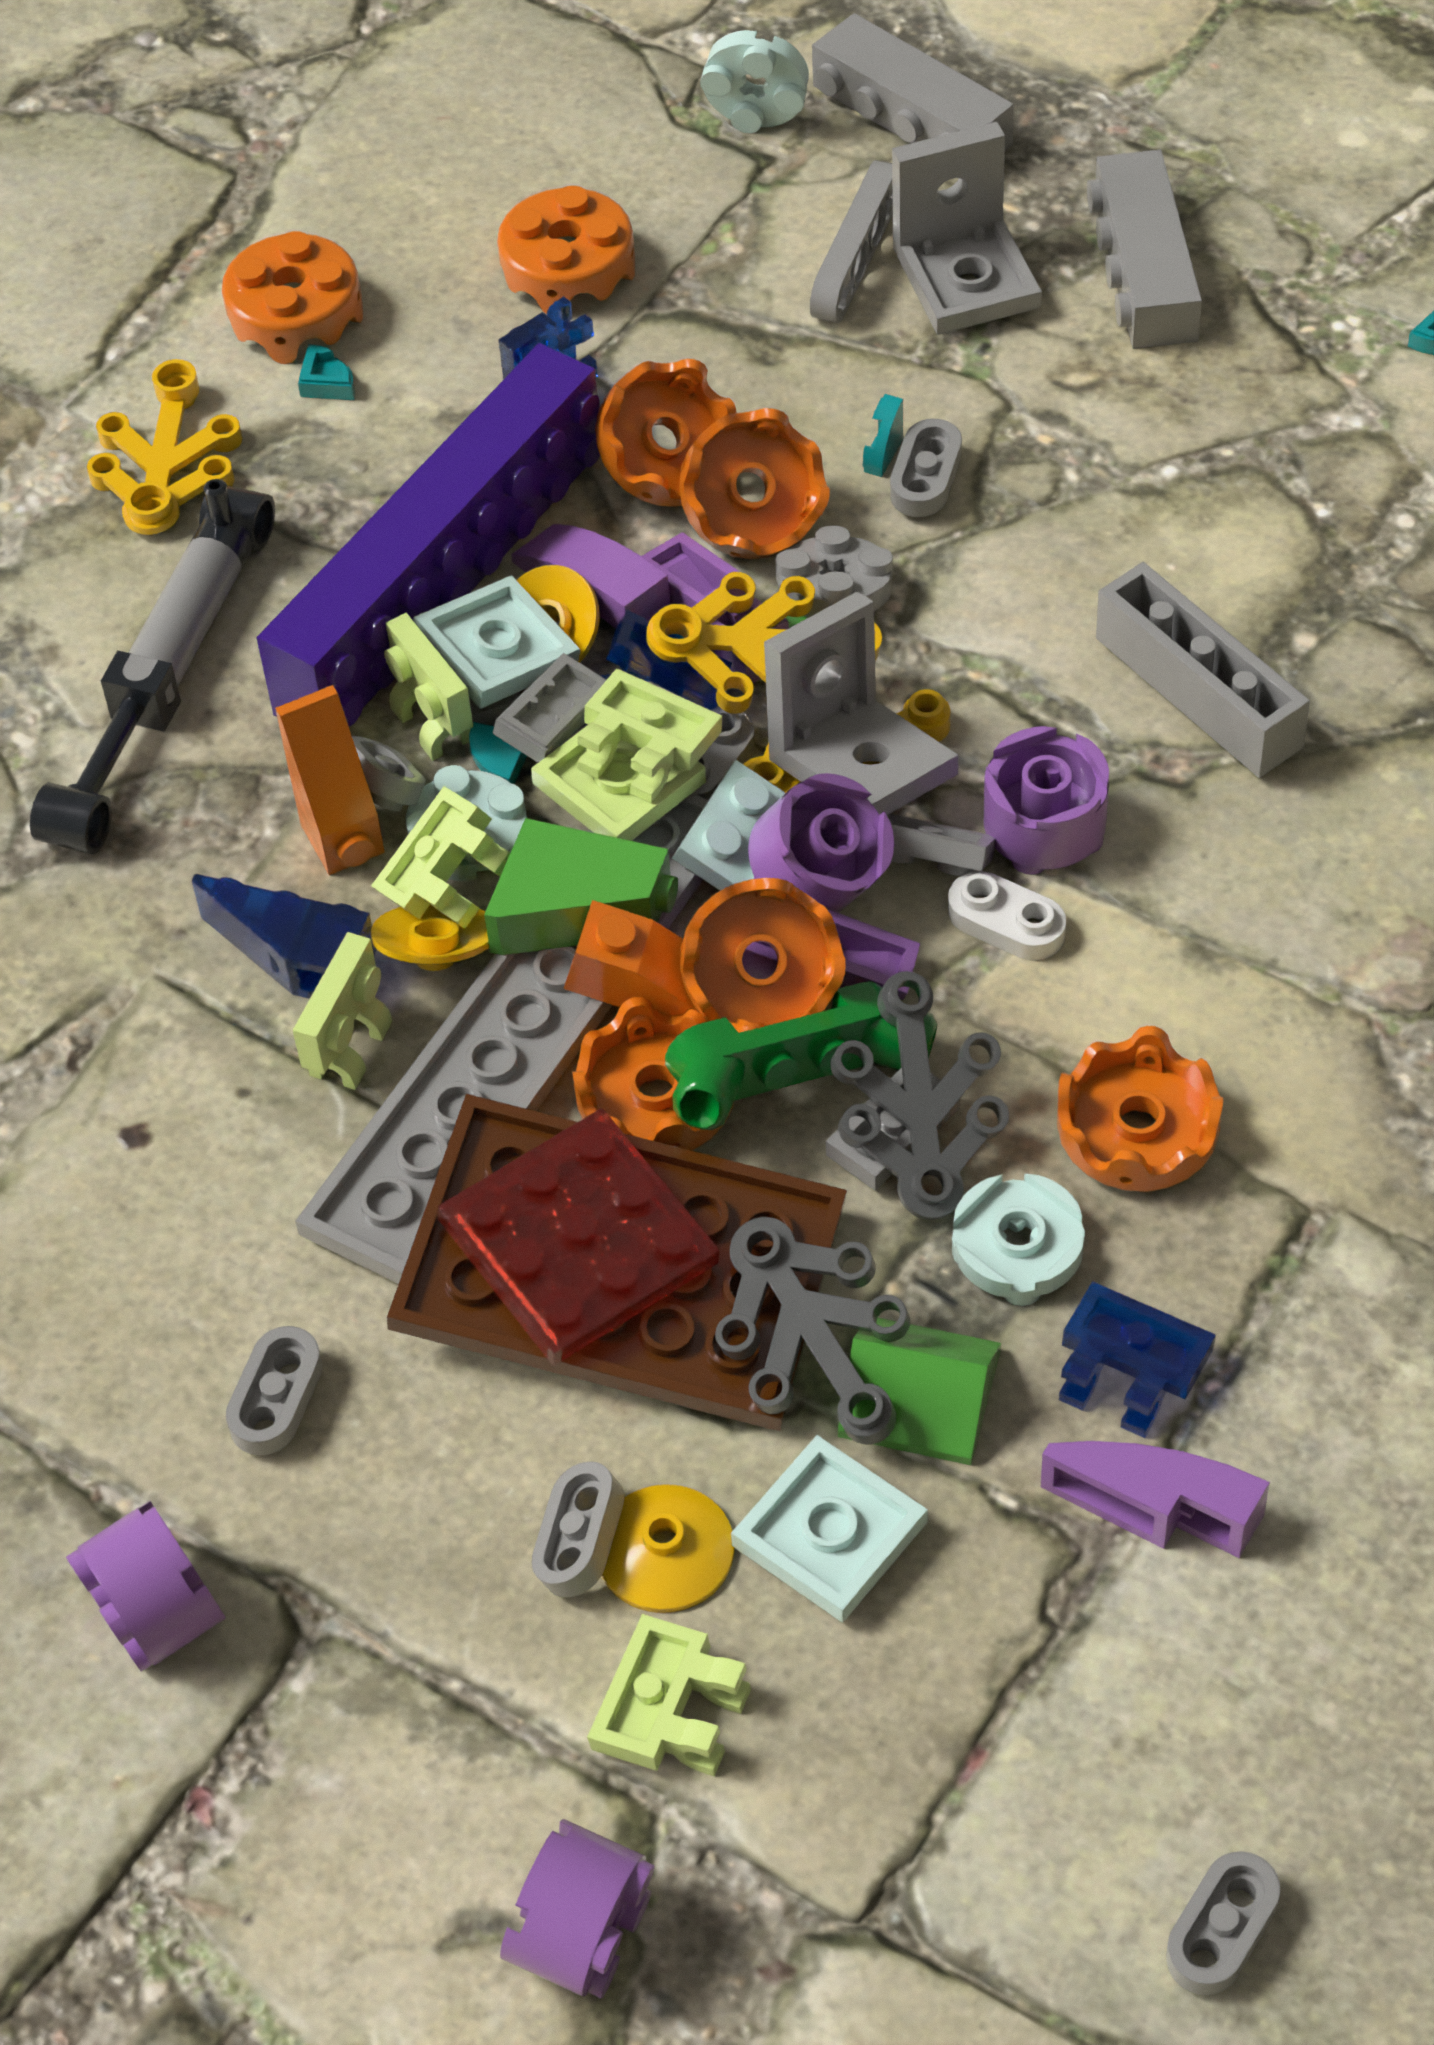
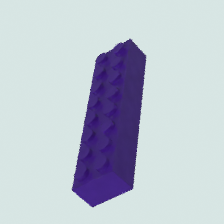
M538 343L265 627L256 639L273 716L277 717L276 707L333 685L339 695L348 726H352L361 715L365 705L381 688L388 687L395 679L384 655L385 650L390 648L386 622L404 613H407L414 621V617L469 594L486 575H491L497 570L502 558L519 539L526 538L532 532L536 521L553 503L562 500L570 484L586 467L593 466L600 457L595 433L600 406L595 368Z

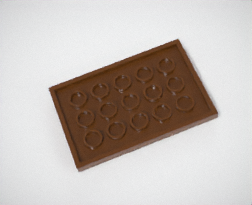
M466 1094L389 1309L387 1328L391 1331L780 1431L786 1410L778 1414L764 1413L757 1408L749 1394V1383L752 1376L757 1371L765 1368L782 1306L770 1285L768 1286L756 1323V1328L760 1335V1344L757 1351L747 1359L734 1360L723 1353L716 1341L715 1331L717 1325L724 1317L732 1313L742 1277L732 1264L730 1244L734 1234L743 1224L756 1218L770 1217L785 1223L792 1231L796 1242L832 1248L845 1205L847 1190ZM770 1240L758 1242L753 1246L751 1254L754 1256L768 1254L773 1248V1242ZM793 1270L805 1290L820 1293L824 1275ZM745 1328L733 1330L727 1338V1344L733 1346L742 1344L747 1339L749 1330ZM803 1338L790 1382L792 1387L805 1346ZM779 1382L767 1383L761 1390L760 1398L772 1400L778 1397L783 1385Z

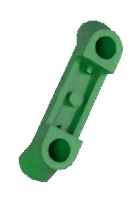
M862 982L842 987L834 994L830 1010L741 1033L734 1028L726 1017L687 1028L673 1040L665 1055V1066L678 1082L673 1093V1109L677 1117L691 1127L700 1130H714L725 1124L735 1100L833 1075L831 1070L832 1056L838 1047L846 1041L855 1040L864 1043L873 1054V1064L899 1071L902 1067L897 1027L887 1023L878 1010L877 999L882 987L874 982ZM927 1013L923 1019L928 1059L938 1025L932 1013ZM846 1053L841 1056V1062L847 1070L863 1067L862 1061L857 1055Z

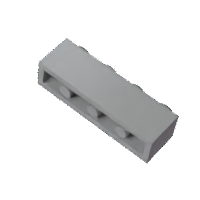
M853 13L812 44L813 86L825 95L831 96L857 111L864 118L870 119L898 135L902 140L914 143L998 122L1005 134V151L1013 145V103L861 16Z
M1161 149L1097 156L1096 179L1087 181V201L1090 213H1099V217L1096 219V236L1099 250H1108L1109 255H1106L1105 260L1109 289H1118V293L1115 295V312L1118 326L1127 327L1132 349L1198 342L1202 299Z
M1144 561L1099 590L1096 639L1258 778H1261L1304 748L1310 700Z

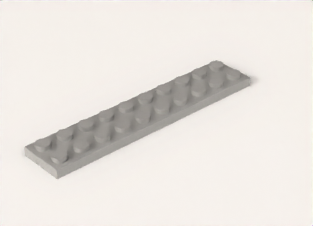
M693 793L632 840L669 850L670 872L672 876L678 877V892L672 911L670 913L662 912L658 922L667 929L704 880L672 859L708 802L707 799ZM577 946L508 955L495 954L296 1219L295 1222L300 1236L399 1284L465 1095L470 1094L537 1111L580 1052L584 1036L589 1031L595 1030L613 1006L563 989Z

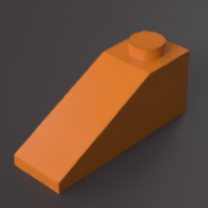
M331 685L276 707L300 824L328 875L349 867L362 865L370 858L385 853L378 814L339 695L334 686Z
M592 900L563 989L620 1007L623 1002L630 998L644 997L651 1001L658 1012L668 1016L683 1015L689 1009L698 1011L684 988L680 971V949L683 938L655 920Z

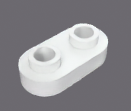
M984 871L969 872L960 876L949 889V918L957 929L1019 958L1032 961L1052 957L1062 948L1065 942V913L1059 904L1043 895L993 873ZM975 896H984L985 898H975ZM1034 918L1041 922L1031 923L1027 919Z

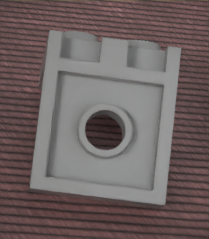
M998 122L892 148L893 249L937 335L1041 308L1042 291L1003 220L1005 134ZM959 178L952 187L938 190L944 182ZM972 273L979 279L964 280L959 276Z
M857 591L764 642L769 760L801 782L811 776L822 773L848 777L860 783L872 794L867 799L875 807L879 815L883 811H885L886 815H889L958 775V754L876 701L874 601ZM867 761L881 762L873 765L863 764V762Z

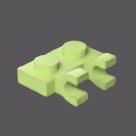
M407 613L386 622L390 648L385 650L384 655L390 671L398 681L390 693V707L400 721L404 723L413 718L412 705L417 700L421 710L428 718L420 730V746L433 761L443 756L442 743L450 735L452 737L456 736L463 745L469 742V733L473 727L468 688Z
M616 668L585 705L584 723L588 725L578 734V745L587 748V750L577 761V769L599 779L610 765L620 740L641 748L631 759V769L640 773L630 785V794L652 803L663 789L673 764L690 771L721 734L722 715Z
M443 786L371 886L418 919L421 918L429 905H432L451 920L466 928L480 908L457 893V890L446 882L467 854L500 877L510 852L493 842L494 839L483 832L492 820L490 816L476 805Z
M350 932L346 933L293 1028L301 1067L308 1069L309 1075L318 1079H322L328 1068L334 1070L341 1076L344 1087L356 1090L366 1072L362 1057L348 1046L353 1035L354 1020L356 1019L364 1023L369 1029L370 1037L380 1041L384 1039L392 1024L389 1009L383 1002L375 998L380 985L381 970L379 967H376L370 938Z
M642 1614L587 1736L591 1750L658 1771L666 1752L673 1754L681 1763L715 1777L725 1753L724 1745L716 1742L720 1734L719 1726L701 1720L686 1719L681 1717L692 1690L700 1692L707 1700L719 1707L741 1714L751 1692L750 1683L743 1681L747 1670L745 1663L729 1658L708 1655L711 1646L708 1634Z

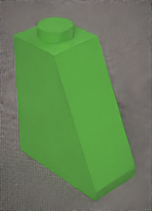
M525 818L484 914L490 953L508 955L577 946L592 900L659 922L662 912L670 913L672 911L678 892V877L672 876L670 872L669 850Z

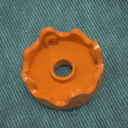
M572 185L537 193L515 205L506 214L499 227L497 239L500 266L503 269L509 289L514 293L523 291L530 294L537 301L542 311L549 316L560 317L565 314L570 300L580 293L592 294L599 301L606 300L612 294L621 278L632 281L635 277L634 236L630 218L618 203L596 191ZM565 236H570V237H574V238H577V239H575L574 241L568 242V241H566V240L558 239V238H560V237H565Z
M291 231L256 242L233 259L223 277L222 296L224 306L236 337L241 342L251 340L259 343L266 349L269 356L280 364L292 363L297 358L299 346L304 341L317 338L323 340L327 345H333L340 339L349 321L361 323L363 320L361 288L353 259L344 248L329 239L317 235ZM292 282L301 283L296 288L285 286L284 284Z
M687 358L673 363L645 361L633 368L611 388L598 409L595 433L596 445L602 463L611 477L626 492L641 501L657 506H681L680 474L689 448L699 435L715 421L725 415L736 413L734 402L730 398L718 395L708 385L706 380L708 370L705 364L698 360ZM654 425L665 426L673 432L676 438L675 449L662 448L655 442L652 435V427Z
M763 408L721 417L699 435L689 448L681 467L679 489L681 503L689 523L698 535L714 549L732 557L750 560L769 558L793 546L809 532L823 514L830 497V489L826 485L822 455L819 447L814 441L807 439L795 430L789 423V417L777 409ZM751 472L762 479L765 486V494L761 501L749 502L740 496L736 487L739 474Z
M758 878L742 881L712 895L698 908L689 922L680 949V971L683 984L694 1007L707 1021L726 1017L739 1033L824 1011L840 988L846 968L845 956L835 922L830 912L793 883L779 878ZM753 942L767 943L776 952L777 967L774 973L766 979H757L750 976L743 967V953Z
M633 997L623 1002L616 1017L608 1025L599 1030L589 1031L582 1040L577 1069L572 1071L577 1109L583 1122L691 1151L712 1139L724 1125L714 1130H700L687 1125L679 1119L673 1109V1093L678 1082L665 1066V1055L673 1040L687 1028L707 1022V1020L698 1011L689 1009L679 1016L664 1015L658 1012L651 1001L644 997ZM656 1079L667 1081L673 1086L666 1094L657 1097L647 1096L639 1091L642 1084Z
M1144 1026L1139 1028L1131 1038L1123 1042L1092 1043L1084 1051L1080 1062L1071 1074L1061 1073L1058 1087L1057 1129L1061 1144L1068 1156L1087 1176L1104 1185L1125 1191L1149 1192L1166 1189L1189 1179L1204 1166L1213 1154L1220 1135L1223 1097L1219 1095L1213 1072L1206 1060L1200 1058L1197 1061H1191L1182 1057L1174 1050L1169 1036L1164 1030L1156 1026ZM1136 1110L1149 1113L1155 1118L1156 1122L1146 1128H1133L1124 1123L1121 1117L1130 1111Z

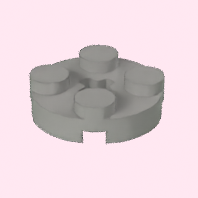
M825 526L816 531L815 538L800 541L777 555L776 581L778 583V591L783 580L788 577L802 576L807 578L815 588V596L811 611L804 615L806 617L813 616L857 591L874 601V611H876L890 598L893 577V555L889 550L869 541L850 537V532L844 527ZM799 593L787 594V596L793 600L805 599V597Z

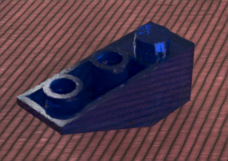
M195 873L191 880L201 918L295 996L311 998L347 932L371 939L372 923L370 913L360 911L348 904L338 903L333 905L302 898L286 890L271 891L245 885L229 877L218 879ZM372 943L373 953L375 955L377 949L374 947Z

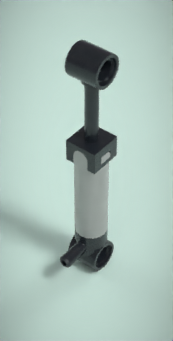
M212 479L206 482L198 529L128 653L117 650L100 680L112 720L76 784H70L67 787L47 782L38 791L32 805L29 825L30 833L34 840L93 855L102 848L111 825L112 806L110 799L107 796L99 795V792L136 725L162 732L166 731L181 703L178 685L251 551L262 550L269 541L275 521V502L271 495L229 486L221 479Z

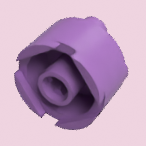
M1046 726L1027 728L1013 733L1003 739L994 749L993 758L988 767L986 766L984 778V829L986 834L995 838V849L1012 861V865L1017 871L1023 874L1034 875L1041 873L1045 869L1066 867L1083 860L1102 847L1107 823L1109 767L1103 753L1086 737L1076 733L1075 740L1057 735V728Z
M831 773L811 776L788 790L755 823L748 844V855L754 875L753 879L779 878L787 880L822 904L826 909L839 913L871 887L889 867L894 852V835L891 822L885 811L879 815L875 807L867 799L872 794L860 783L848 777Z
M150 1500L79 1545L77 1550L66 1556L73 1570L100 1607L99 1611L121 1645L125 1647L140 1672L152 1664L153 1666L157 1665L226 1618Z
M562 1819L559 1824V1833L552 1830L526 1878L515 1906L521 1908L520 1917L526 1920L520 1933L507 1927L501 1945L500 1958L582 1997L590 1993L602 1999L612 1982L620 1961V1956L615 1955L623 1935V1931L620 1930L623 1928L634 1933L651 1896V1891L647 1887L655 1866L646 1862L645 1855L566 1819Z

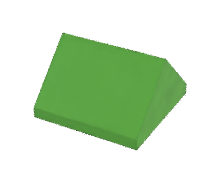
M877 1318V1325L881 1327H890L897 1322ZM910 1324L909 1330L901 1339L892 1342L882 1341L875 1337L872 1332L859 1330L853 1338L850 1362L864 1384L877 1385L888 1394L896 1410V1424L893 1431L886 1439L873 1445L972 1465L1001 1352V1343ZM871 1400L860 1401L853 1409V1416L857 1418L869 1417L875 1411L876 1403ZM839 1421L838 1437L852 1440L846 1434Z

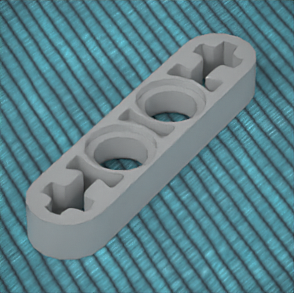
M874 160L870 165L815 278L810 298V315L813 318L836 323L841 322L893 215L892 163Z

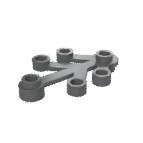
M904 971L892 975L886 981L877 999L878 1010L882 1018L887 1023L897 1027L904 1090L873 1065L871 1050L860 1041L851 1040L842 1043L832 1056L831 1070L840 1082L854 1084L909 1130L912 1153L880 1130L881 1119L878 1112L866 1104H855L849 1107L839 1121L838 1132L841 1139L847 1145L862 1148L898 1178L897 1192L899 1199L911 1214L925 1220H937L946 1217L957 1207L964 1191L960 1171L986 1139L996 1137L1006 1127L1009 1121V1110L1004 1101L996 1096L986 1095L978 1098L967 1112L966 1127L941 1154L937 1125L978 1076L988 1074L996 1066L1001 1057V1048L998 1041L990 1034L978 1032L970 1035L959 1049L958 1061L932 1091L923 1019L932 1007L933 991L927 980L921 975ZM900 987L912 988L917 993L919 1002L915 1005L903 1003L898 997V989ZM973 1045L984 1047L989 1053V1062L985 1064L975 1062L970 1056L969 1047ZM846 1053L857 1055L862 1061L863 1069L858 1072L847 1070L841 1062V1056ZM989 1108L993 1110L998 1118L997 1126L987 1127L983 1125L977 1116L978 1109ZM854 1116L866 1119L870 1125V1133L864 1136L855 1134L849 1127V1119ZM931 1175L939 1179L942 1184V1193L939 1195L926 1193L921 1185L922 1177Z
M760 1217L746 1222L736 1231L730 1244V1258L736 1271L742 1276L732 1313L718 1323L715 1337L727 1357L734 1360H744L751 1357L757 1351L760 1344V1335L756 1328V1323L768 1286L770 1285L782 1306L765 1368L757 1371L749 1383V1394L759 1410L767 1414L781 1413L790 1406L794 1397V1390L790 1382L803 1338L841 1398L837 1414L846 1434L853 1441L864 1445H872L883 1441L891 1434L896 1424L894 1405L888 1394L881 1387L874 1384H864L827 1324L869 1331L878 1339L886 1342L901 1339L910 1327V1316L904 1303L893 1295H882L875 1298L872 1302L808 1291L803 1288L793 1272L794 1270L837 1276L838 1280L846 1287H863L873 1279L876 1272L875 1261L871 1252L864 1244L847 1242L837 1249L796 1242L790 1228L778 1219ZM763 1240L773 1242V1248L768 1254L764 1256H754L751 1254L753 1246ZM861 1257L865 1259V1264L860 1271L856 1273L842 1271L844 1263L849 1258ZM895 1310L900 1313L899 1319L894 1325L890 1327L877 1325V1318L882 1312ZM737 1328L749 1330V1335L742 1344L736 1346L727 1344V1338L733 1330ZM779 1382L783 1385L778 1397L772 1400L760 1398L761 1390L767 1383ZM871 1400L876 1403L875 1411L869 1417L857 1418L853 1416V1409L860 1401Z

